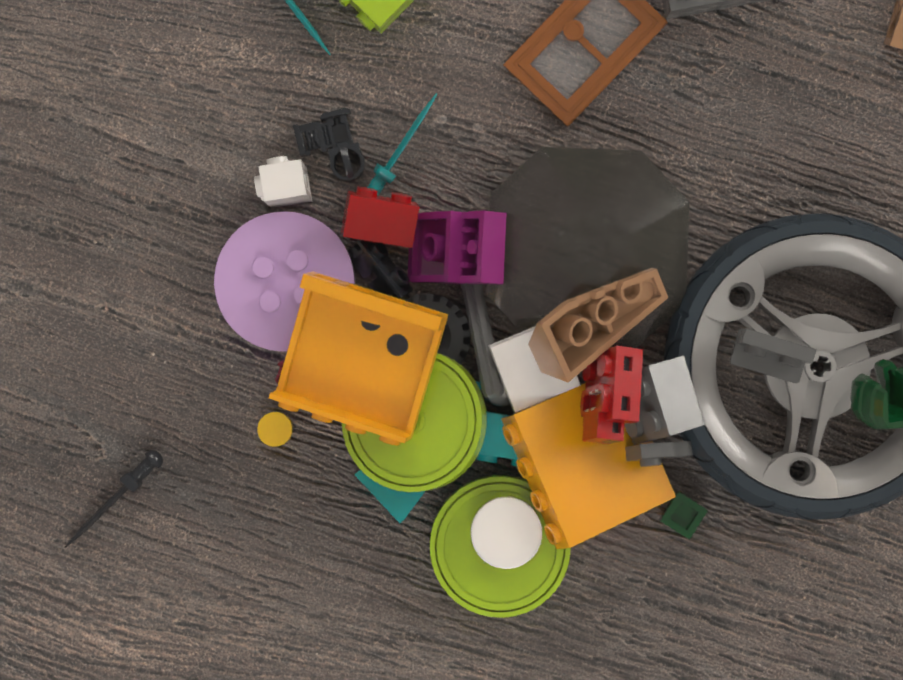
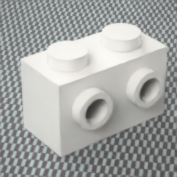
M287 156L273 157L266 160L267 165L258 166L260 175L254 176L257 197H261V200L271 208L312 202L307 167L301 159L289 161Z

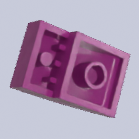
M493 211L419 213L413 247L409 248L407 276L409 282L503 284L507 213Z

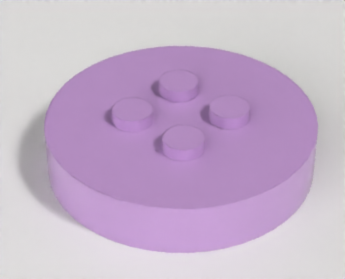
M273 212L258 216L238 228L227 240L220 252L214 274L215 296L220 311L230 327L248 342L264 349L287 352L304 289L299 288L303 273L314 271L356 285L355 270L350 254L340 238L329 227L308 215L296 212Z

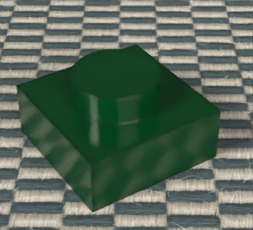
M676 491V497L671 499L658 520L690 540L708 510L679 491Z

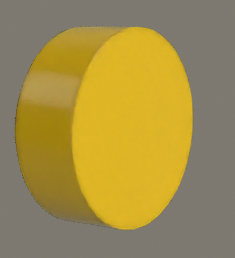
M270 412L260 419L257 427L258 436L268 446H281L288 442L293 434L292 421L282 412Z

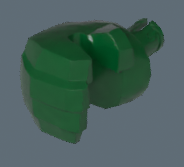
M882 359L876 362L874 366L878 382L862 373L852 381L851 409L861 422L871 428H903V367L897 369L893 362Z

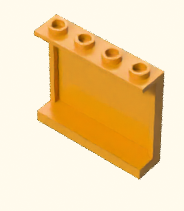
M314 271L303 273L299 287L304 289L303 297L278 386L275 391L269 394V399L278 401V406L288 411L298 412L299 409L311 412V417L321 422L332 423L335 420L346 424L345 428L354 433L366 434L368 431L380 435L379 440L390 445L399 446L400 443L405 444L413 437L449 314ZM361 321L380 325L377 330L369 331L362 326ZM395 334L404 336L408 342L407 351L400 356L392 355L387 349L388 339Z
M585 383L513 415L501 418L504 425L502 430L505 440L510 446H513L518 458L516 461L518 471L528 481L532 491L530 494L532 504L537 511L541 512L546 524L544 526L546 537L551 544L555 545L556 549L571 548L676 497L663 465L640 467V461L626 460L625 447L634 445L625 427L624 441L601 444L582 441L583 417L580 414L582 391L585 390ZM648 441V442H644V443H640V444H649V443H653V441Z

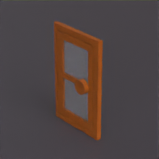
M565 0L503 66L568 127L668 22L646 0Z

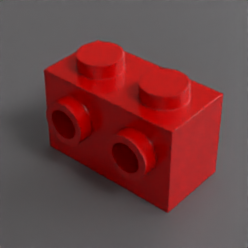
M357 187L356 192L348 191L341 227L343 237L401 247H413L420 207L416 202H412V196L402 193H392L391 198L377 196L378 190L367 187Z

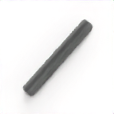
M461 284L482 392L487 399H495L503 395L504 389L488 347L494 341L482 284Z

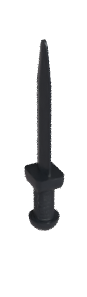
M155 450L146 452V458L133 471L125 473L120 478L124 485L81 526L66 544L65 548L85 533L128 489L133 493L142 486V480L154 468L162 466V455Z

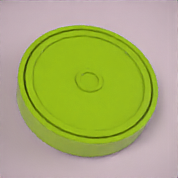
M437 352L414 434L405 444L400 443L399 446L390 445L380 441V435L368 431L366 434L351 432L345 428L346 424L342 423V432L350 456L366 476L389 489L403 492H421L437 489L453 482L473 464L485 439L487 412L480 388L470 373L455 360Z
M490 475L474 479L454 491L445 500L435 517L430 537V557L434 573L446 593L455 602L471 612L496 618L513 617L527 613L549 599L565 576L570 560L571 548L556 549L555 545L551 544L547 539L544 531L546 524L541 512L537 511L532 504L530 497L532 491L527 480L509 475ZM512 496L526 502L536 512L542 526V540L537 553L527 563L512 569H501L489 565L477 554L472 544L471 525L475 514L485 503L498 497Z

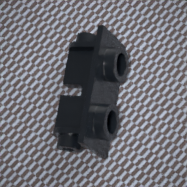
M360 240L356 246L348 251L353 265L364 279L373 272L377 275V278L368 284L372 290L399 299L413 291L407 274L401 268L394 265L388 257V250L383 243Z

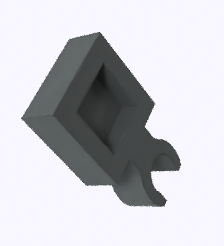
M691 441L649 443L625 447L626 460L640 461V467L662 465V458L693 455Z

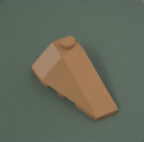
M650 268L563 301L536 324L528 343L541 373L570 382L669 297L657 269Z

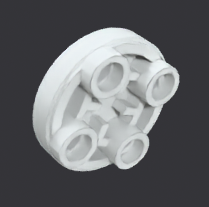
M512 496L498 497L485 503L475 514L471 525L472 544L480 558L491 566L501 569L520 567L531 560L537 553L542 540V526L538 515L526 502Z

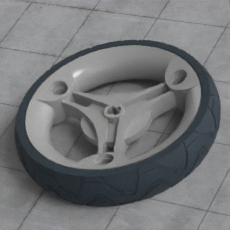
M826 213L785 216L752 227L732 238L731 241L720 247L702 264L687 284L672 315L666 338L664 361L684 355L705 422L703 426L679 433L683 441H691L693 457L716 482L720 483L731 494L755 507L786 517L807 520L849 517L878 508L903 495V428L896 429L879 447L854 461L828 467L823 461L818 459L821 440L829 418L838 416L851 408L852 381L861 373L870 376L871 369L874 368L875 363L879 360H889L903 354V239L869 222L848 216ZM796 267H837L870 280L880 287L897 306L894 310L892 324L879 329L858 332L846 321L828 314H808L794 319L789 317L762 296L765 280L782 271ZM733 288H739L745 294V302L741 307H736L730 302L729 295ZM756 306L781 326L773 335L774 337L817 349L813 362L818 361L820 358L821 360L818 363L824 364L823 371H817L815 375L813 373L816 370L810 369V364H805L799 383L788 382L764 374L766 384L772 396L787 410L786 437L783 451L771 455L766 454L753 445L735 426L721 399L716 375L717 349L726 322L738 320L750 330L770 335L748 316ZM893 332L898 347L870 356L865 342ZM801 417L813 419L806 453L795 451ZM800 460L805 467L804 474L798 479H793L790 475V467L795 461Z

